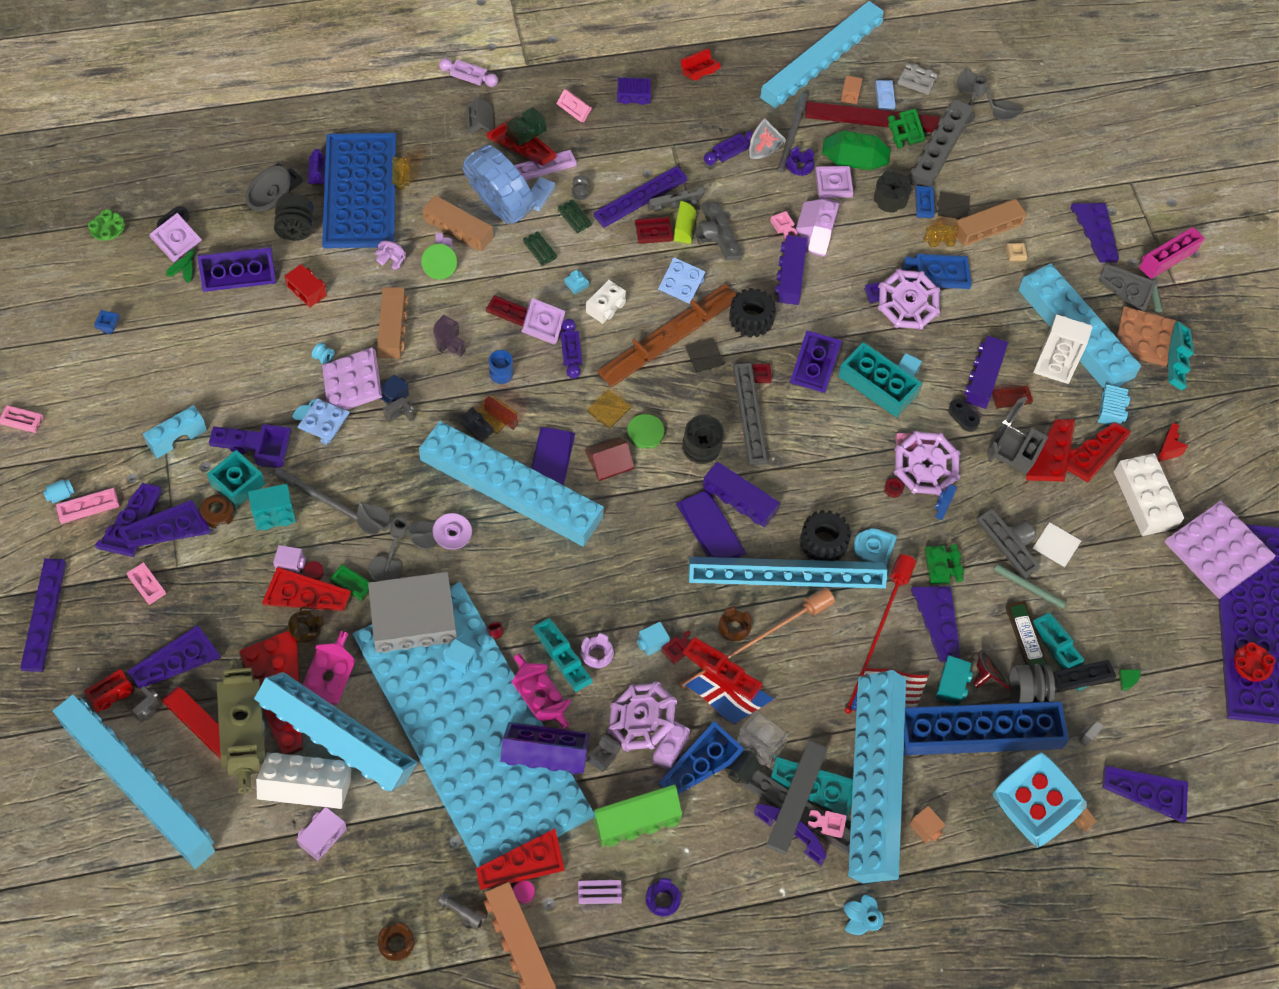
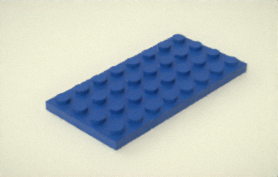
M396 133L327 134L323 249L378 248L381 241H392L395 243Z

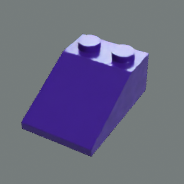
M806 331L790 383L825 393L843 345L842 341Z

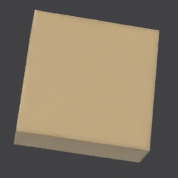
M1007 243L1006 250L1009 261H1026L1025 243Z

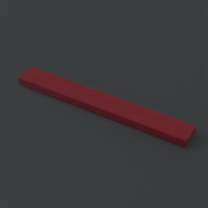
M807 101L805 118L889 128L888 117L894 115L895 120H899V113L901 112ZM918 114L923 132L933 133L934 129L938 130L940 117Z

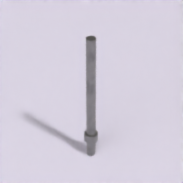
M802 93L799 102L796 104V113L777 169L779 173H783L785 170L787 158L789 157L802 113L806 109L807 93Z
M280 469L276 470L275 476L286 481L287 485L293 488L297 487L357 521V512L300 481L299 477L293 474L289 475Z

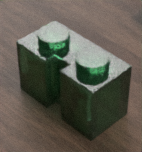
M532 107L522 113L521 118L515 117L506 122L507 136L521 146L547 131L546 118Z

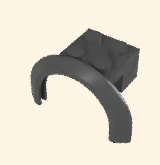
M1028 397L1017 400L987 451L988 462L997 458L1025 475L1034 465L1048 439V436L1034 428H1031L1026 434L1011 426V423Z

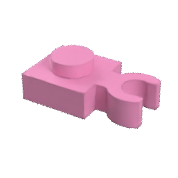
M786 211L771 217L770 222L778 234L784 233V240L786 235L797 236L798 232L794 229V222Z
M810 811L809 816L815 817L817 821H808L807 826L809 828L822 827V834L842 838L846 815L826 811L825 815L821 816L818 811Z

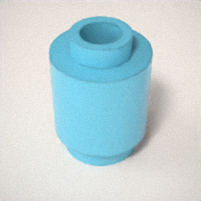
M61 479L45 486L46 490L43 491L47 502L52 501L53 504L71 497V494H74L69 479Z

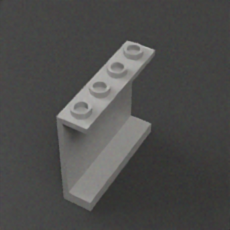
M448 572L368 583L376 653H386L400 649L407 650L421 646L428 647L442 643L449 644L454 639L457 640Z

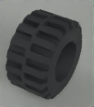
M749 288V290L743 289L741 293H736L730 306L729 321L731 322V327H735L734 330L741 332L740 335L742 336L748 335V337L752 338L754 335L755 337H759L760 334L765 335L766 331H770L771 326H773L776 312L775 301H772V296H767V292H761V289L753 290V288ZM752 310L758 312L759 314L750 315L745 311Z
M820 510L819 514L814 512L812 517L810 515L807 517L800 536V546L803 547L802 551L804 553H808L807 557L809 559L812 557L814 560L835 561V558L837 560L841 559L842 555L846 553L851 536L849 523L845 524L846 519L844 517L840 518V514H832L833 511L828 510V513ZM826 532L831 534L835 540L831 542L822 541L816 534Z

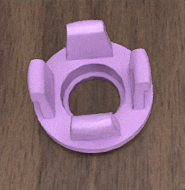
M381 241L378 245V250L375 252V255H378L376 261L381 265H384L389 258L393 259V270L399 269L401 262L406 258L403 248L392 241Z
M599 633L597 637H585L583 640L581 658L587 666L603 668L612 661L614 650L612 644L608 641L609 637L607 635ZM594 648L602 649L604 652L603 659L597 660V658L590 656L591 650Z

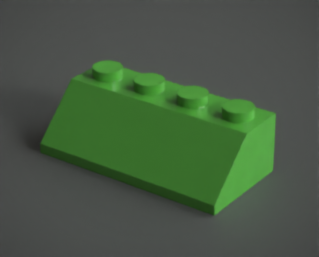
M671 785L595 809L593 824L601 847H612L625 839L631 841L638 838L640 834H653L662 827L672 828L677 826L682 819L677 788L675 785Z

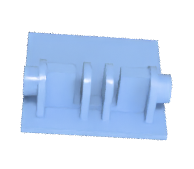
M673 258L658 290L690 304L699 285H702L704 282L705 271Z
M317 398L298 425V428L320 437V442L327 445V443L331 442L350 412Z

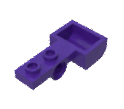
M262 424L260 432L213 426L209 445L211 447L227 448L232 452L237 450L242 455H245L247 451L255 452L254 459L257 465L281 468L284 465L292 431L289 427Z

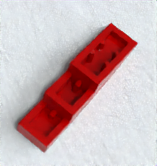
M696 637L691 640L683 651V654L700 668L751 702L763 687L760 681L746 674L745 669L729 661L725 654Z

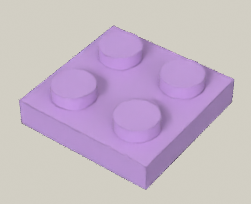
M821 166L815 168L818 198L853 197L850 166Z
M178 213L149 235L173 263L202 241Z
M532 298L521 332L555 345L566 311Z

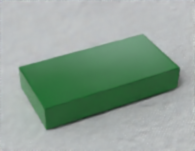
M343 564L330 578L332 583L338 587L350 590L352 595L361 601L369 594L368 583L370 581Z

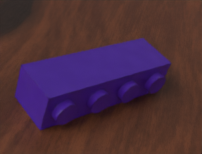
M786 235L785 242L781 243L780 252H783V256H780L778 266L782 268L777 273V281H780V284H776L775 295H778L777 302L799 304L807 238Z
M987 336L985 342L981 341L978 349L981 355L976 356L973 365L976 366V370L971 371L969 380L972 382L971 385L967 384L964 395H967L966 403L984 409L987 408L1008 342Z
M716 462L704 476L703 487L707 492L715 494L721 501L730 504L739 513L747 515L758 525L766 527L778 512L780 502L719 462Z

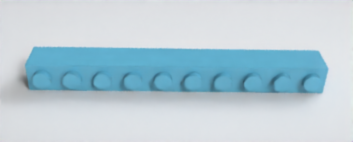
M868 1L762 86L760 98L774 108L784 104L791 95H795L801 87H805L823 69H827L844 52H848L854 44H858L865 35H869L875 27H879L883 22L884 11Z
M689 557L688 578L689 583L886 588L887 568L884 562Z

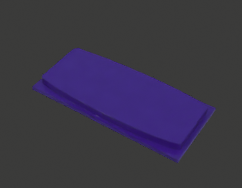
M541 427L531 469L564 486L576 433Z
M705 490L676 503L707 557L739 558L746 554L711 493Z

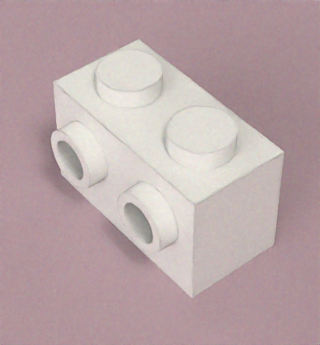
M608 280L586 302V313L603 324L607 319L610 320L618 308L624 306L626 291Z

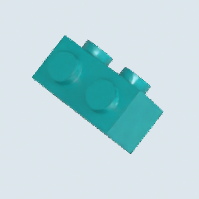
M948 655L935 699L959 706L961 700H965L967 697L968 689L965 687L967 682L970 683L973 671L970 670L972 663Z

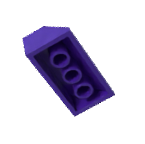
M272 245L204 252L197 255L203 292L276 283Z
M508 722L502 740L500 762H505L508 765H526L529 768L542 767L550 771L564 770L572 774L584 773L590 733Z

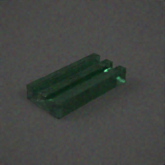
M573 199L569 200V203L565 202L564 206H558V211L576 233L592 226V222ZM565 210H568V212L572 215L573 219H574L575 221H577V223H578L581 227H578V225L573 221V219L569 216V214H568Z
M538 231L535 232V235H529V238H523V243L541 266L557 259L556 253ZM530 242L534 243L538 251L545 257L546 260H544L540 256V254L537 252V250L533 247V245Z

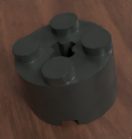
M885 171L879 177L873 199L881 210L894 213L906 207L911 191L909 177L890 171Z

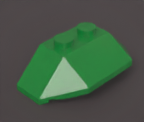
M843 130L824 139L821 154L836 165L871 171L889 164L891 150L875 135Z

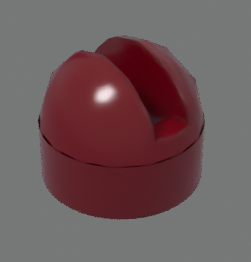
M493 622L487 626V632L493 639H499L504 634L501 622Z

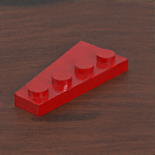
M1114 422L1099 432L1093 439L1085 441L1081 447L1070 451L1067 471L1089 483L1127 440L1131 431Z

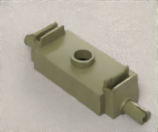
M235 659L230 661V669L223 670L222 682H217L221 767H227L228 776H237L238 793L244 794L243 785L245 784L246 793L252 791L250 775L259 773V764H262L265 759L262 711L259 702L254 699L260 689L259 679H253V670L251 668H243V660L237 659L238 668H236ZM237 712H244L248 715L244 720L233 718V715Z

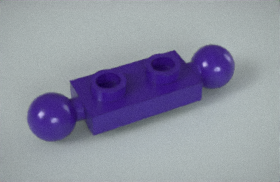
M754 130L747 131L745 137L739 133L714 146L712 152H707L704 155V162L707 165H714L717 159L724 162L749 149L750 139Z
M565 319L561 326L564 332H560L563 365L568 366L566 369L568 377L575 379L581 374V369L578 365H582L579 331H574L576 328L574 320Z

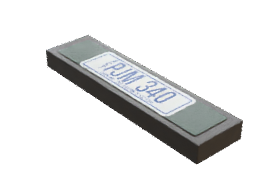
M1026 601L1007 604L1005 608L1025 665H1028L1031 669L1035 664H1039V666L1048 664Z

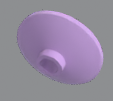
M445 514L438 518L433 526L435 541L446 549L462 548L470 541L472 536L471 524L465 517L459 514ZM453 532L456 535L450 536L449 533Z

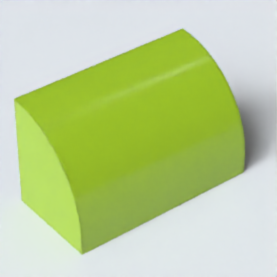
M680 201L674 241L691 244L696 210L692 205Z

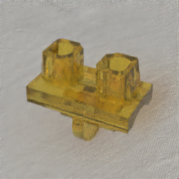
M392 158V184L395 185V189H404L405 186L410 185L409 158Z
M937 220L936 225L926 227V233L923 237L924 242H928L930 247L939 246L940 241H945L947 247L954 246L958 226L943 225L942 220Z

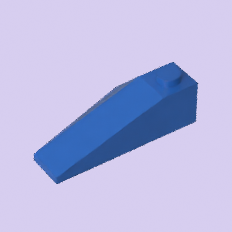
M714 721L659 781V784L663 788L675 785L679 795L730 766L745 749Z

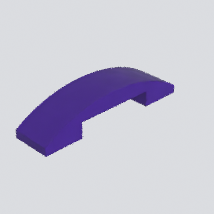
M758 804L754 815L771 827L777 820L781 809ZM799 821L794 835L807 844L804 853L822 866L827 856L821 843L813 832Z

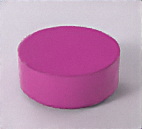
M520 881L513 888L518 903L527 904L535 896L534 886L529 881Z

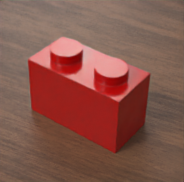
M302 264L284 276L286 286L309 308L327 296L326 285L323 280L317 279L309 268L306 269Z

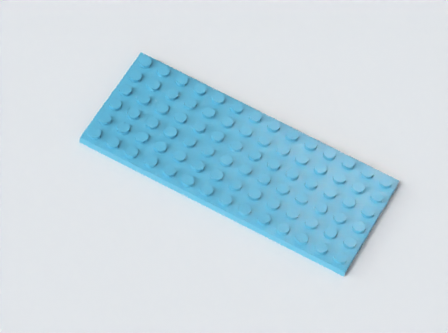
M461 582L450 586L457 640L475 649L477 656L467 674L445 663L443 652L448 644L442 643L428 647L421 646L407 650L400 649L386 653H376L372 624L352 633L478 868L554 828L556 829L557 837L593 819L594 812L574 777L568 771H550L542 767L529 768L526 765H508L505 762H500L502 740L508 722L542 727L544 725L535 717L511 682L515 675L496 642L488 634L485 623Z

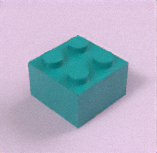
M237 450L207 473L210 485L220 495L228 497L235 508L239 507L249 498L248 491L261 489L265 485L262 473Z
M287 484L248 491L251 512L257 530H269L272 527L288 526L291 523H296L293 503Z

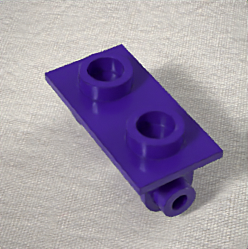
M314 149L312 156H309L308 184H325L326 156H322L319 149Z

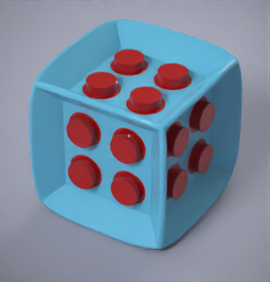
M1043 752L1026 761L993 791L994 799L999 803L1006 815L1036 848H1039L1058 835L1087 808V802L1083 799L1077 788Z

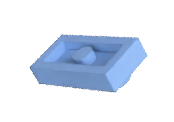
M876 80L875 89L878 110H895L893 81Z
M542 177L538 178L531 189L535 202L534 210L540 212L555 188L554 182Z

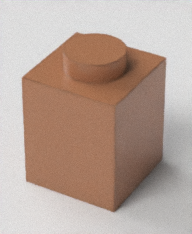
M846 75L841 102L857 105L862 78Z
M927 806L912 819L909 825L927 844L931 840L937 841L944 834L942 830L946 824Z

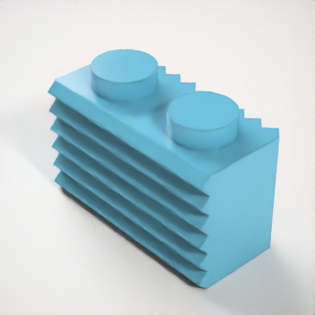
M1106 384L1102 391L1098 423L1111 425L1115 422L1121 425L1122 421H1126L1128 411H1125V408L1128 407L1130 396H1127L1128 389Z

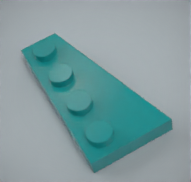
M776 757L771 778L789 789L799 763ZM819 770L808 800L829 812L846 815L847 821L852 803L853 779Z

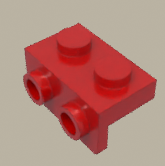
M708 48L680 60L683 75L691 80H699L702 76L713 74L716 70L721 69L720 62L711 58L710 49Z
M121 669L84 690L97 713L110 708L113 703L127 698L131 692L135 691Z

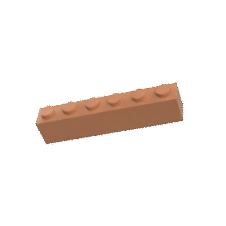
M507 882L485 892L486 900L483 901L487 913L492 912L493 927L496 933L500 932L503 937L500 942L504 952L509 951L512 959L509 960L513 972H518L520 980H518L520 989H556L510 883Z

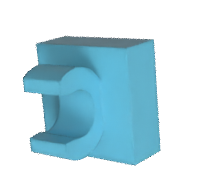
M578 270L571 272L570 276L564 278V283L574 295L589 287V281Z

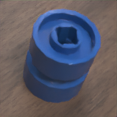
M496 350L489 356V374L493 382L506 384L513 378V358L505 350Z

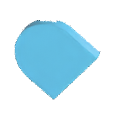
M875 528L860 532L853 544L854 553L861 562H884L887 567L897 535Z

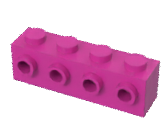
M1192 227L1180 233L1177 237L1170 239L1162 246H1158L1155 250L1146 253L1141 259L1142 263L1139 268L1150 279H1153L1196 253L1205 238Z

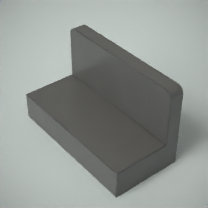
M479 97L466 105L467 131L474 134L481 128L488 132L494 129L492 105Z

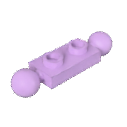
M443 58L439 62L440 69L445 72L450 71V76L481 86L483 81L489 87H494L498 83V78L495 74L487 75V69L460 60H456L452 64V61L448 58Z

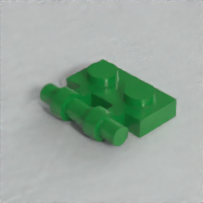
M916 108L899 113V120H895L894 115L888 117V126L892 130L893 142L897 145L898 149L904 147L902 142L904 140H907L908 146L925 142L926 138ZM898 127H903V134L899 133Z
M951 545V552H946L945 546L925 547L924 552L930 585L949 584L951 581L950 577L955 576L956 582L964 581V568L961 566L960 559L962 557L961 552L958 551V545ZM947 561L953 562V568H948Z

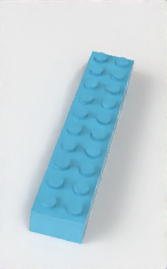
M441 421L438 422L419 448L421 461L583 547L603 519L604 507Z
M894 670L858 677L848 877L861 883L899 879L906 678Z
M71 695L53 710V713L64 729L194 869L198 868L215 853L212 847L214 842L210 838V834L203 827H199L196 819L189 812H185L182 804L175 797L172 798L168 789L162 783H158L154 774L148 768H144L140 759L135 754L132 755L126 744L116 738V734L112 729L102 723V719L96 712H92L89 709V705L83 698L78 700L74 695Z

